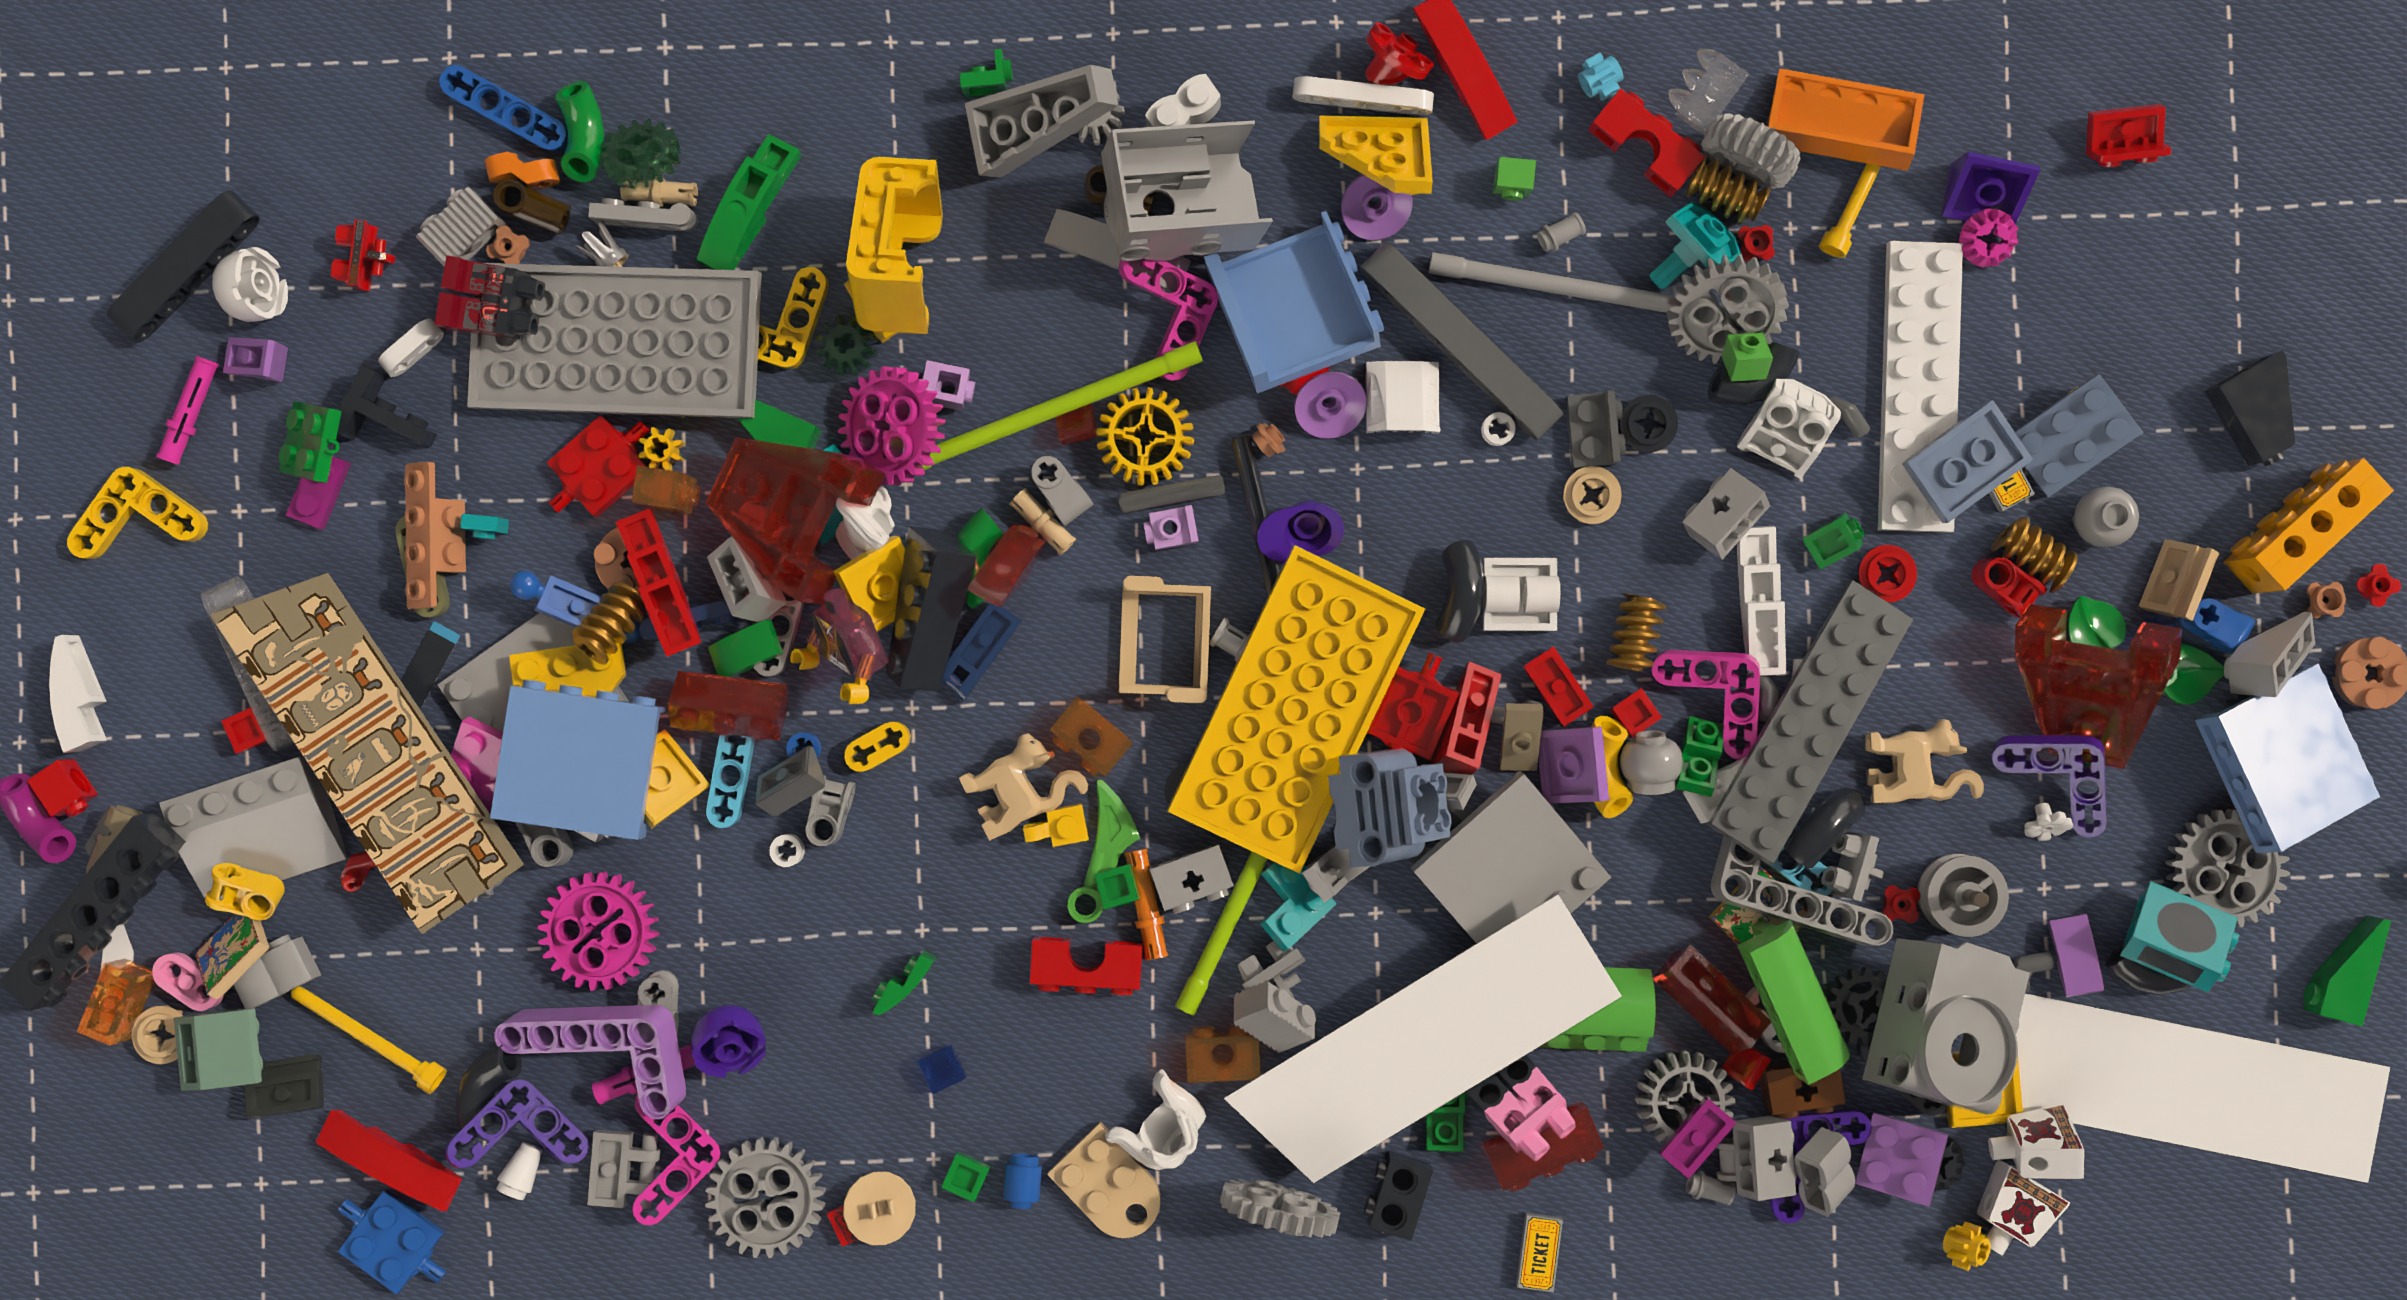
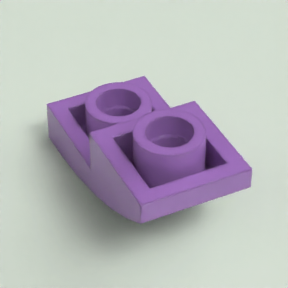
M2087 914L2049 921L2048 926L2058 958L2056 964L2066 998L2104 991L2100 964Z

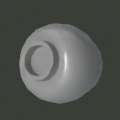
M2105 486L2092 489L2081 497L2075 507L2072 520L2075 530L2083 540L2093 546L2109 548L2119 546L2132 537L2138 527L2139 512L2137 504L2131 495L2120 488Z
M1654 730L1638 732L1635 739L1625 744L1620 755V768L1628 780L1627 787L1629 791L1643 795H1659L1675 790L1676 779L1680 775L1683 765L1682 752L1679 746L1673 740L1666 738L1664 732Z

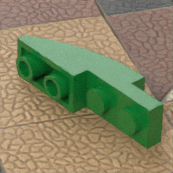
M768 134L754 157L750 158L747 156L727 188L708 227L696 259L698 263L711 270H735L765 224L766 218L764 214L802 157L799 149Z

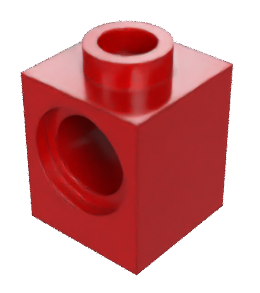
M75 759L56 760L27 780L51 817L67 815L68 818L77 816L89 808L87 802L98 796V793Z

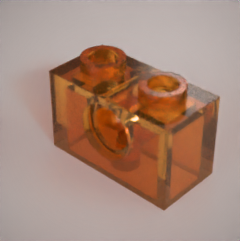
M637 466L632 503L650 509L692 515L693 507H697L699 503L700 486L696 485V478L682 472Z
M1080 696L1074 699L1049 729L1055 734L1051 740L1066 753H1069L1071 749L1083 758L1079 764L1095 777L1099 773L1107 776L1134 743L1133 740ZM1092 728L1099 733L1100 743L1095 749H1086L1080 743V735L1083 730Z
M125 958L105 963L76 1032L110 1046L130 1040L134 1023L142 1013L154 984L152 969Z
M1239 1025L1229 1026V1031L1214 1032V1027L1201 1026L1192 1028L1193 1033H1186L1187 1083L1255 1080L1261 1076L1258 1037L1254 1038L1253 1035L1245 1032L1244 1029H1240ZM1219 1044H1227L1232 1048L1233 1055L1226 1061H1219L1214 1058L1212 1054L1213 1049Z

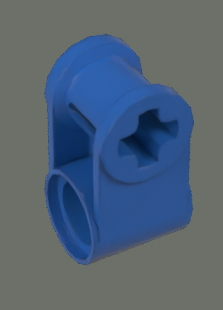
M2211 598L2201 599L2193 621L2181 617L2176 618L2178 624L2183 629L2206 640L2213 647L2233 654L2238 646L2247 640L2255 624V620L2248 615L2233 610Z

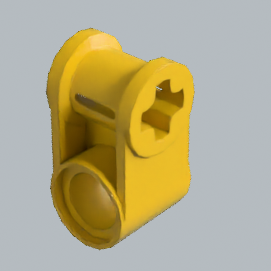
M220 863L212 868L211 877L213 878L212 889L206 893L205 903L217 911L230 912L262 921L273 915L285 892L283 882L272 874L249 870L232 863Z

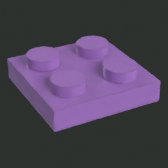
M1602 727L1541 731L1538 757L1542 796L1547 802L1573 803L1609 800Z
M1874 1112L1871 1120V1134L1866 1140L1855 1184L1929 1207L1948 1134Z

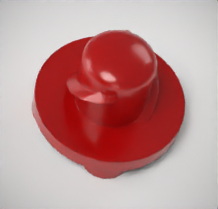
M1375 22L1366 35V40L1375 55L1365 70V77L1370 84L1396 86L1398 82L1405 80L1408 76L1422 80L1425 79L1434 66L1429 58L1416 50L1419 46L1418 42L1404 32L1397 36L1384 24Z

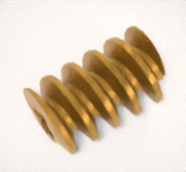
M1706 155L1687 187L1686 196L1689 198L1698 190L1700 192L1699 204L1702 205L1709 198H1712V211H1716L1720 206L1725 205L1724 217L1726 219L1736 211L1738 212L1737 225L1740 226L1747 219H1750L1752 223L1762 209L1771 189L1766 186L1756 193L1758 186L1756 180L1753 179L1743 186L1745 174L1739 173L1731 179V166L1728 165L1718 172L1720 161L1715 158L1705 165Z
M2020 517L1998 535L1991 546V550L1994 552L2002 546L2006 547L2002 558L2008 559L2014 554L2017 555L2014 565L2020 568L2025 563H2028L2029 567L2026 574L2032 576L2039 571L2041 575L2038 581L2045 584L2052 580L2053 583L2049 592L2054 593L2071 576L2076 566L2078 555L2074 551L2065 552L2066 546L2061 542L2053 544L2054 537L2050 534L2042 535V529L2039 526L2029 527L2030 520L2026 517Z
M613 583L609 587L608 593L603 594L599 603L592 607L590 614L584 616L581 625H577L572 631L573 641L577 648L593 661L606 665L609 659L605 652L615 654L618 650L613 641L623 644L627 639L623 631L632 633L635 630V625L632 621L641 623L644 619L640 609H647L640 593L625 583Z
M1622 593L1631 601L1621 602L1619 609L1628 615L1617 617L1615 622L1625 629L1614 631L1612 635L1622 643L1611 645L1609 649L1619 657L1607 660L1606 664L1643 672V668L1654 666V662L1646 658L1645 655L1657 652V648L1649 644L1648 640L1660 638L1661 635L1651 629V626L1663 624L1664 621L1654 615V612L1666 610L1667 606L1656 599Z

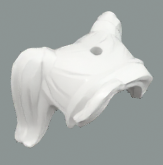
M882 486L870 492L857 495L852 499L844 496L837 499L836 507L843 515L844 520L836 529V538L849 558L853 560L871 548L876 550L882 548L888 541L889 534L895 526L890 516L891 499L887 489Z
M1161 1069L1155 1074L1153 1085L1162 1097L1163 1103L1143 1122L1140 1132L1136 1135L1125 1128L1113 1127L1105 1133L1108 1143L1119 1144L1137 1161L1155 1170L1176 1168L1184 1162L1188 1154L1194 1152L1198 1141V1129L1206 1117L1200 1102L1185 1089L1169 1079L1165 1071Z

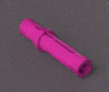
M195 356L193 367L182 389L171 419L167 418L165 425L168 426V429L156 457L177 465L180 464V459L190 435L194 436L197 429L193 427L219 364ZM200 377L202 380L198 387L197 393L195 395L191 407L188 408L187 405L195 388L196 382ZM184 413H187L188 415L181 430V433L179 435L178 441L174 443L173 441L176 436L177 430L180 426Z
M691 1044L680 1048L683 1070L695 1066ZM631 1065L623 1067L621 1069L622 1072L592 1083L594 1096L600 1105L627 1093L631 1095L638 1093L635 1080L620 1086L617 1085L635 1077Z

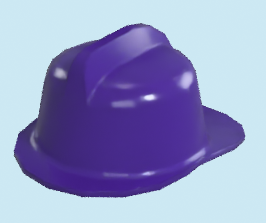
M1305 500L1294 504L1292 507L1275 511L1266 517L1258 529L1257 542L1261 552L1268 558L1278 562L1286 561L1293 545L1316 556L1330 553L1339 546L1344 537V524L1341 516L1333 508L1316 501Z

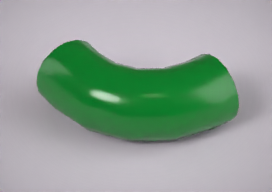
M577 81L564 86L555 95V99L564 116L568 133V145L561 158V166L565 174L571 179L578 182H588L596 176L604 155L605 132L601 112L589 84L586 81Z
M982 507L971 516L958 532L956 538L977 556L965 597V602L971 609L984 602L1000 587L988 570L987 558L990 549L1004 536V533Z

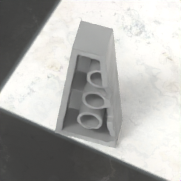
M1088 65L965 103L979 175L1001 178L1117 107L1118 100L1112 70Z

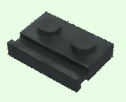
M311 1054L263 1062L261 1071L262 1082L245 1085L246 1118L258 1119L324 1108L323 1072L321 1071L320 1061H323L322 1055Z

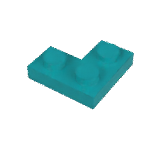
M1273 862L1261 875L1284 902L1264 919L1260 925L1284 952L1290 949L1337 903L1332 898L1324 903L1320 896L1311 890L1307 879L1302 874L1307 869L1305 865L1299 874Z

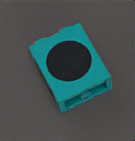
M2150 881L2137 901L2120 956L2208 993L2216 981L2223 982L2230 970L2231 962L2227 961L2226 958L2227 954L2233 952L2239 939V934L2234 932L2238 917Z

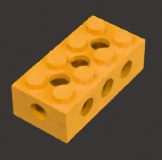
M2364 458L2350 461L2343 459L2336 464L2330 465L2325 463L2318 467L2309 476L2312 479L2311 482L2304 488L2299 487L2284 498L2285 506L2277 513L2271 512L2262 518L2257 524L2259 529L2250 538L2246 536L2231 547L2230 551L2232 554L2224 561V564L2252 594L2286 591L2394 491Z

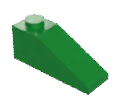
M755 400L754 418H738L763 450L774 457L772 464L790 472L800 462L811 457L822 432L811 423Z
M2367 915L2312 975L2311 982L2304 990L2303 999L2305 1004L2303 1010L2363 1027L2391 920Z

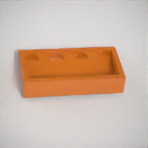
M1779 68L1767 126L1775 128L1776 132L1785 135L1787 140L1793 142L1795 147L1802 152L1908 171L1915 155L1925 94Z

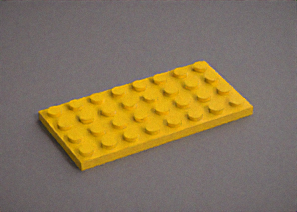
M1293 545L1167 811L1300 874L1333 805L1328 776L1341 774L1339 756L1357 754L1425 608Z

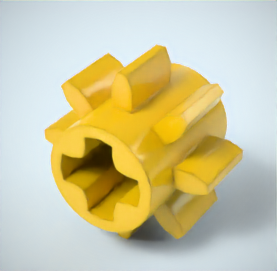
M653 427L651 428L652 436L648 439H639L644 444V452H641L638 456L641 459H650L649 469L656 471L660 464H662L666 471L672 472V463L676 460L684 461V458L679 455V448L683 447L685 442L672 440L675 431L670 428L665 431L663 436L658 429ZM659 443L668 445V448L663 451L664 457L655 453L660 450Z
M1966 1221L1963 1226L1956 1225L1949 1228L1943 1240V1250L1947 1253V1258L1952 1259V1265L1969 1271L1971 1265L1978 1267V1265H1983L1987 1261L1991 1245L1990 1241L1986 1238L1987 1235L1981 1233L1980 1226Z

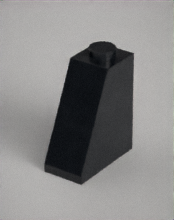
M2283 350L2266 355L2204 391L2248 466L2263 463L2264 467L2272 465L2285 457L2284 450L2295 445L2287 358Z

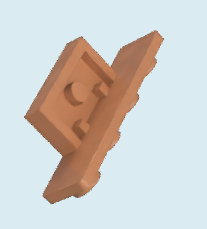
M434 462L408 463L405 465L404 477L406 497L404 516L406 523L405 558L407 574L405 592L407 608H435L437 606L436 572H466L465 529H461L462 514H465V500L435 498Z

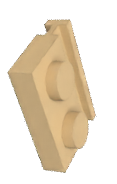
M2165 539L2139 607L2145 611L2193 621L2219 553L2212 548L2207 547L2206 549L2193 544Z

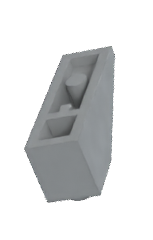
M2303 612L2238 646L2232 656L2226 659L2224 665V675L2226 679H2229L2232 694L2273 698L2279 695L2315 645L2312 612Z

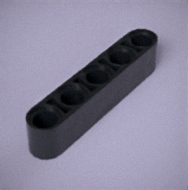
M228 190L221 193L109 307L107 316L134 343L146 340L214 272L218 263L228 254H231L255 230L260 222V217L234 191Z

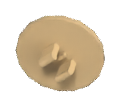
M871 1172L860 1177L849 1188L844 1199L843 1217L848 1230L858 1240L870 1245H887L900 1239L910 1229L915 1217L916 1200L911 1187L901 1177L890 1172Z

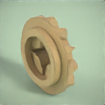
M1588 466L1577 470L1567 480L1563 500L1568 513L1579 522L1598 524L1610 519L1618 510L1622 497L1621 487L1616 477L1608 470L1597 466ZM1582 483L1591 490L1604 486V489L1597 496L1601 509L1592 501L1582 505L1579 503L1586 495L1585 487Z
M169 1005L149 1008L140 1014L133 1025L132 1042L135 1050L143 1059L154 1064H167L178 1059L174 1017L183 1016V1011L175 1010L169 1007ZM166 1025V1031L171 1033V1035H175V1037L164 1040L161 1043L162 1038L150 1032L161 1029Z

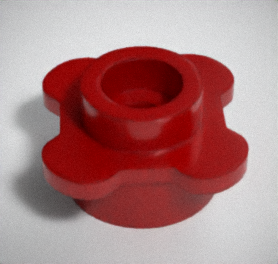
M1762 225L1761 227L1751 229L1748 226H1743L1738 230L1737 237L1741 241L1740 253L1744 262H1749L1753 257L1768 261L1774 256L1775 250L1772 248L1773 229L1770 226ZM1757 240L1759 242V246L1755 247L1753 245V241Z
M2374 564L2371 567V572H2367L2358 578L2356 588L2365 599L2370 600L2372 606L2382 607L2386 604V599L2392 593L2400 591L2401 583L2398 579H2393L2389 575L2384 564ZM2377 582L2381 583V588L2379 589L2376 587Z
M1895 885L1888 886L1884 891V909L1882 914L1886 915L1891 921L1903 919L1907 923L1916 922L1919 917L1916 911L1917 901L1921 898L1919 890L1913 887L1903 890L1898 889ZM1900 901L1904 902V907L1902 908L1898 906Z

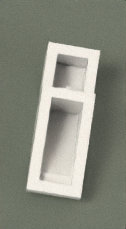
M77 635L57 636L54 639L49 678L50 703L55 730L63 753L82 752L107 741L93 708L107 701L80 637Z

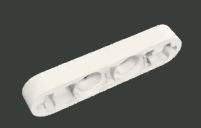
M1308 76L1296 77L1294 79L1292 95L1293 99L1305 103L1420 116L1432 113L1434 93L1422 89Z

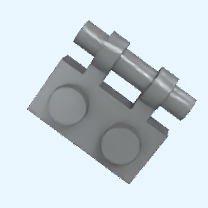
M594 1131L587 1205L624 1208L627 1206L628 1194H637L639 1196L654 1181L655 1163L660 1159V1149L657 1148L658 1134H643L642 1147L639 1148L632 1147L633 1132ZM631 1161L641 1162L639 1180H629ZM657 1185L653 1188L654 1192H657ZM644 1199L640 1203L643 1209L652 1208V1201L649 1202Z

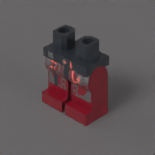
M446 255L441 288L455 294L479 297L481 300L440 292L434 325L450 331L508 337L519 340L520 335H536L539 325L538 315L525 312L527 299L541 301L544 297L546 285L544 282L532 278L531 275L516 268L474 262Z

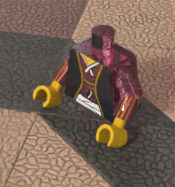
M832 589L824 595L825 604L812 613L814 625L806 639L808 642L807 647L794 649L790 660L791 663H801L799 670L813 669L818 666L820 661L817 651L819 648L821 655L855 678V683H844L840 690L841 700L848 701L850 705L863 704L869 698V689L866 681L871 680L873 673L888 664L889 661L869 613L847 599L843 589Z

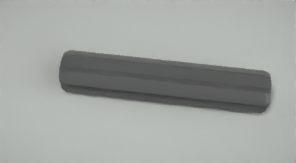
M1216 475L1121 493L1118 496L1120 510L1123 513L1223 495L1225 493V486L1222 476Z

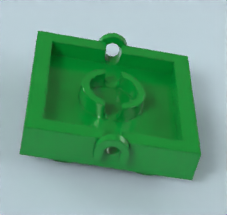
M293 401L292 409L288 412L286 418L288 431L285 444L279 452V463L281 464L279 472L327 483L332 456L340 448L336 437L342 411ZM329 443L334 444L333 450L328 449L327 446Z

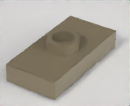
M1505 704L1499 760L1500 770L1537 771L1544 712L1542 704Z

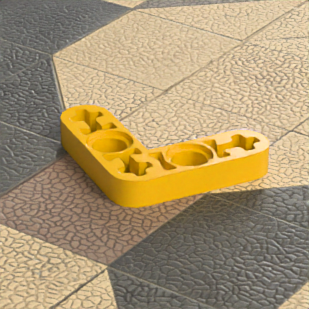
M806 267L797 272L776 330L759 325V332L763 335L764 339L762 346L758 349L759 361L788 370L795 369L803 363L829 288L827 278L819 269ZM814 275L820 287L819 289H812L808 299L811 302H815L814 307H811L805 302L796 301V298L800 296L805 299L807 288L803 285L804 279L811 280ZM796 309H805L809 313V322L802 328H795L790 323V315ZM771 337H776L773 343L782 348H787L789 343H792V349L797 352L795 358L789 357L784 362V356L779 352L770 350ZM770 350V357H766L765 355Z
M121 467L111 474L71 530L67 538V546L69 551L79 558L96 559L101 557L135 510L173 537L182 541L195 542L203 538L208 530V522L199 510L145 472L137 468ZM126 477L133 478L132 483L136 485L134 490L126 489L127 484L123 482ZM112 494L121 495L119 498L125 499L126 502L124 503L122 500L112 497ZM162 494L167 500V507L163 513L157 515L151 509V501L156 495ZM112 503L117 510V515L112 522L105 523L100 516L101 509L105 504ZM177 514L181 518L192 519L191 525L195 528L192 532L184 531L186 526L172 518ZM93 523L95 526L105 529V532H96L98 528L92 527L91 524ZM84 536L91 537L92 549L84 548L85 543L82 541Z

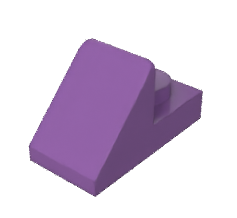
M229 337L223 373L282 382L288 348L268 339Z

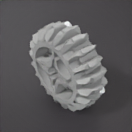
M1727 113L1717 115L1713 122L1708 125L1701 143L1702 151L1710 161L1715 158L1720 161L1719 168L1724 169L1729 165L1732 167V175L1736 176L1739 173L1745 174V181L1750 182L1754 179L1760 187L1767 186L1770 189L1782 188L1785 184H1788L1798 169L1797 165L1801 159L1799 150L1793 142L1787 140L1785 135L1779 134L1775 131V128H1770L1764 125L1763 122L1754 121L1751 117L1744 118L1740 114L1732 115Z
M1681 1050L1679 1061H1677L1672 1052L1666 1053L1668 1064L1664 1065L1658 1058L1654 1059L1653 1063L1658 1070L1653 1073L1651 1070L1645 1069L1643 1074L1650 1079L1649 1082L1637 1083V1087L1646 1092L1645 1095L1635 1097L1637 1104L1646 1105L1637 1111V1115L1640 1119L1649 1118L1643 1127L1648 1132L1655 1130L1654 1139L1658 1142L1663 1141L1666 1137L1667 1142L1678 1129L1664 1123L1659 1114L1658 1106L1675 1109L1676 1119L1679 1120L1680 1126L1706 1096L1728 1116L1733 1118L1734 1114L1725 1109V1106L1735 1104V1098L1724 1095L1733 1089V1084L1729 1081L1722 1082L1727 1075L1726 1071L1722 1068L1715 1070L1717 1062L1711 1058L1704 1062V1056L1699 1052H1696L1690 1060L1689 1052ZM1691 1072L1701 1074L1706 1078L1712 1094L1695 1091L1694 1081L1691 1080ZM1679 1074L1676 1076V1082L1672 1089L1660 1092L1668 1079ZM1684 1093L1693 1098L1691 1103L1686 1102L1688 1105L1686 1107L1681 1106L1677 1102L1680 1097L1684 1098L1682 1096Z

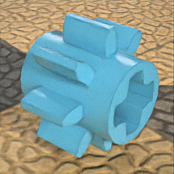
M1601 52L1586 59L1582 64L1584 71L1578 74V79L1588 97L1591 98L1598 94L1600 100L1603 101L1616 94L1620 89L1617 83L1622 81L1624 76L1619 63L1613 56L1603 59Z

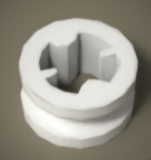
M1493 413L1482 423V437L1490 445L1502 446L1514 436L1515 422L1506 413ZM1497 420L1499 424H1506L1508 431L1503 432L1506 437L1499 439L1497 434L1491 435L1489 428L1493 424L1490 422Z
M784 834L776 837L770 846L772 860L782 867H790L799 863L805 854L803 841L794 834ZM787 840L794 843L791 847L796 846V855H791L788 860L782 858L784 853L779 854L778 847L785 845Z

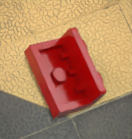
M2161 104L2088 112L2086 155L2099 162V165L2103 167L2120 166L2122 161L2132 159L2140 163H2151L2158 161V156L2171 155V147L2164 143L2166 107Z

